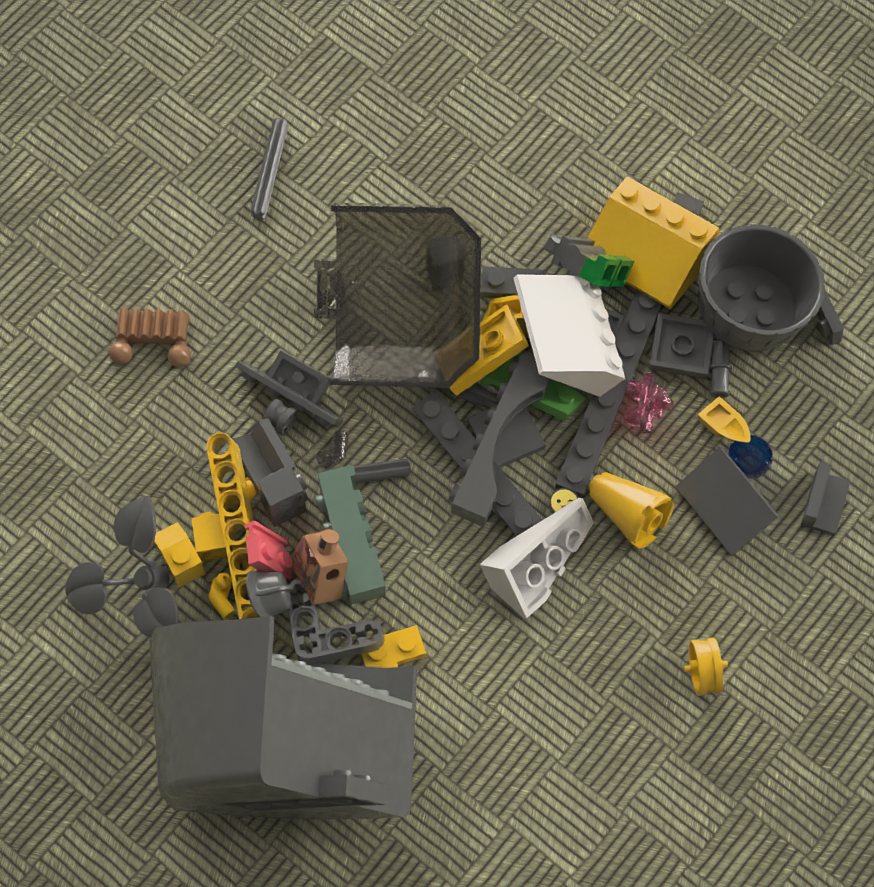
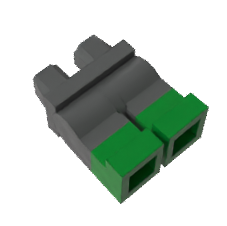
M550 235L544 250L554 255L552 263L557 266H563L595 286L624 287L635 261L626 256L607 255L602 247L594 246L595 241L589 238L562 236L561 238L558 235Z

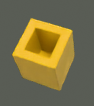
M204 512L199 514L198 517L191 518L195 548L201 561L226 558L227 553L219 514Z

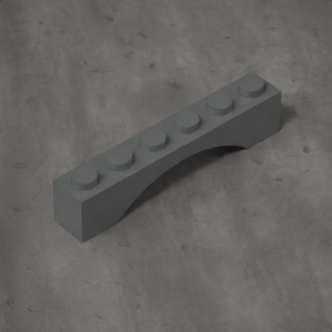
M525 349L520 359L514 357L508 373L512 376L508 384L505 382L501 384L496 396L500 402L496 409L490 408L484 424L488 425L485 434H478L472 448L476 450V453L472 460L467 458L460 473V475L464 476V479L460 486L454 485L448 499L449 502H452L450 513L484 527L498 493L492 464L497 440L506 425L519 412L543 399L551 381L550 378L539 374L534 353Z

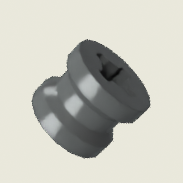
M275 399L265 411L262 420L268 418L272 426L276 428L277 433L284 436L295 423L298 410L292 407L287 408L284 406L283 401Z

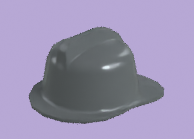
M253 570L247 575L246 586L249 600L259 617H274L291 607V594L296 592L297 588L288 585L282 572Z

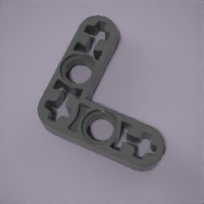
M294 580L289 584L295 586L297 591L303 590L304 593L303 601L305 606L301 607L296 597L297 591L291 594V607L288 609L294 649L298 659L306 662V665L373 652L383 645V629L378 622L373 620H365L321 630L317 606L312 604L300 580ZM302 616L313 618L312 624L306 628L298 627L296 625L297 620ZM368 631H372L374 634L371 641H367L366 638ZM352 634L357 636L358 644L354 645ZM338 636L348 639L347 645L341 649L331 646L333 639ZM304 637H310L313 646L311 654H307L305 651L307 647Z

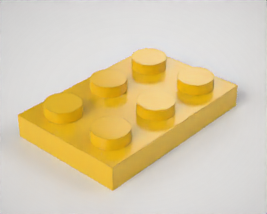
M506 304L437 352L436 356L450 390L457 396L490 372L496 370L503 363L518 355L529 344L514 312Z

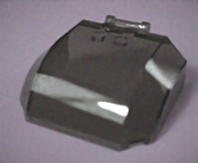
M379 203L332 204L331 211L335 212L336 259H314V268L317 269L316 308H314L313 318L336 319V353L334 374L330 378V385L449 388L479 359L482 238L452 207ZM328 269H336V309L328 308Z

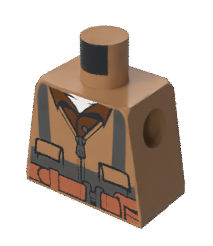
M331 529L303 536L291 557L292 567L313 605L339 600L342 596L348 561L338 544V533Z

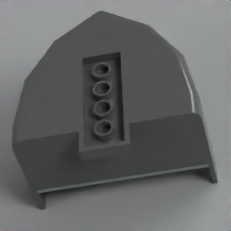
M271 616L237 620L193 621L155 628L149 642L158 789L162 798L173 810L241 817L311 820L400 818L409 815L412 798L417 666L383 668L333 664L306 665V662L286 659L284 655L272 654L274 617Z

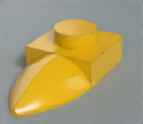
M720 396L698 414V420L718 438L724 436L738 442L749 443L751 441L749 427L744 418Z

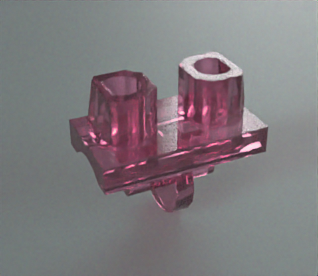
M644 373L643 379L629 381L628 396L630 399L639 400V405L625 406L623 412L625 423L627 425L639 426L643 433H652L654 417L663 418L664 412L672 410L674 401L666 397L667 390L664 388L659 389V384L653 381V373Z

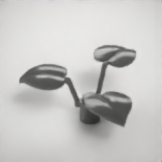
M143 496L119 510L114 520V533L118 543L122 546H129V553L146 566L140 567L135 572L134 578L104 580V570L100 564L85 562L75 567L70 573L66 582L65 592L68 601L77 611L83 614H94L99 612L107 601L105 586L136 584L139 589L147 591L142 593L143 601L139 602L134 608V622L142 634L151 638L155 628L178 624V606L174 595L166 589L169 583L167 569L162 566H156L155 561H150L140 554L149 551L156 536V518L153 502L150 496Z

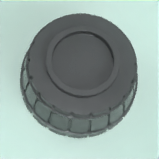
M751 224L750 226L742 225L731 228L730 231L727 230L714 239V242L710 243L703 254L700 264L698 303L702 318L718 339L740 350L743 349L750 352L766 351L786 343L795 333L802 330L819 311L822 305L821 302L824 299L825 279L816 256L800 239L776 227Z

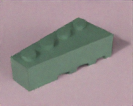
M353 464L318 473L320 495L315 496L319 513L325 512L328 521L323 523L324 530L331 529L338 533V544L348 561L342 596L348 595L351 605L386 596V586L376 548L371 543L373 539L367 518L364 519L365 511L360 489L356 490V473Z

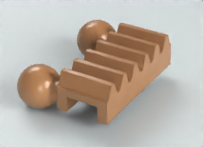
M122 307L118 314L117 342L110 348V358L116 364L123 365L128 363L133 356V350L128 342L173 344L168 351L169 362L175 367L187 365L191 359V352L186 347L187 328L190 320L189 314L184 310L175 313L172 309H169L167 312H163L161 309L152 312L149 308H145L144 311L133 308L132 311H129L127 308Z

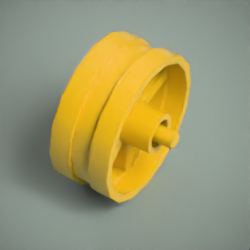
M712 637L705 640H690L689 666H684V672H690L696 695L722 693L724 684L723 668L728 667V662L722 661L716 639Z

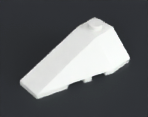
M583 498L574 500L503 544L480 564L491 589L523 618H528L548 599L552 592L549 588L557 576H562L566 569L563 566L571 552L578 550L594 522Z

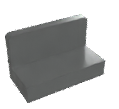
M268 418L259 420L251 434L233 438L240 448L244 471L249 480L254 484L255 490H259L257 480L289 465L292 470L296 467Z
M820 461L814 474L800 525L835 535L850 481L830 475L832 465Z

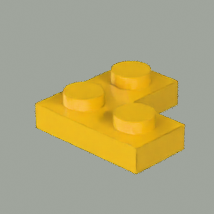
M415 625L384 635V643L378 650L361 654L366 667L391 668L426 657V651L418 627Z

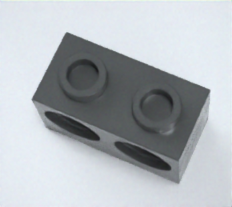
M290 465L257 480L261 503L274 527L306 512L305 501L308 500L305 489H307L302 475L300 473L295 474Z

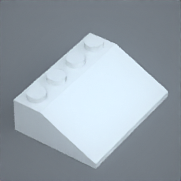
M516 275L514 277L540 375L599 397L625 379L622 360L617 352L615 336L610 328L608 312L604 307L601 297L602 292L599 286L593 285L578 275Z

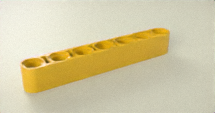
M219 432L213 434L208 439L207 454L239 619H250L258 615L254 611L250 600L245 598L247 575L250 571L259 570L252 566L245 571L240 570L241 561L248 558L246 536H249V531L246 530L245 537L240 541H235L234 535L238 530L245 529L244 524L252 522L254 519L240 448L228 434ZM224 443H229L228 451L225 454L218 455L219 447ZM234 471V479L229 483H223L224 476L228 472ZM235 500H240L238 510L229 512V505Z

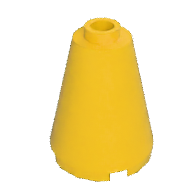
M604 472L601 475L597 474L589 484L590 497L631 544L639 549L645 548L657 538L653 533L658 527L664 529L672 515L674 502L671 501L672 498L668 495L608 472Z

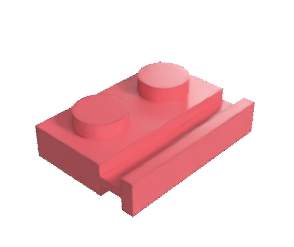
M256 521L244 524L245 529L249 531V536H246L248 564L261 572H282L287 581L292 580V559L289 552L284 548L285 545H288V540Z

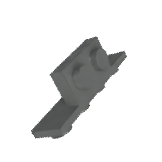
M280 350L268 374L247 362L237 361L235 367L242 371L240 375L253 383H256L257 380L267 385L265 390L280 398L281 395H284L291 400L289 404L302 412H305L307 409L316 414L314 419L328 427L330 424L342 423L343 419L319 405L333 380L327 375L283 350Z

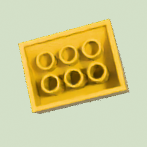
M626 177L609 197L587 238L595 241L594 246L602 247L607 255L626 256L635 261L625 283L671 309L699 276L703 254L710 243L714 242V239L720 235V229L633 179Z

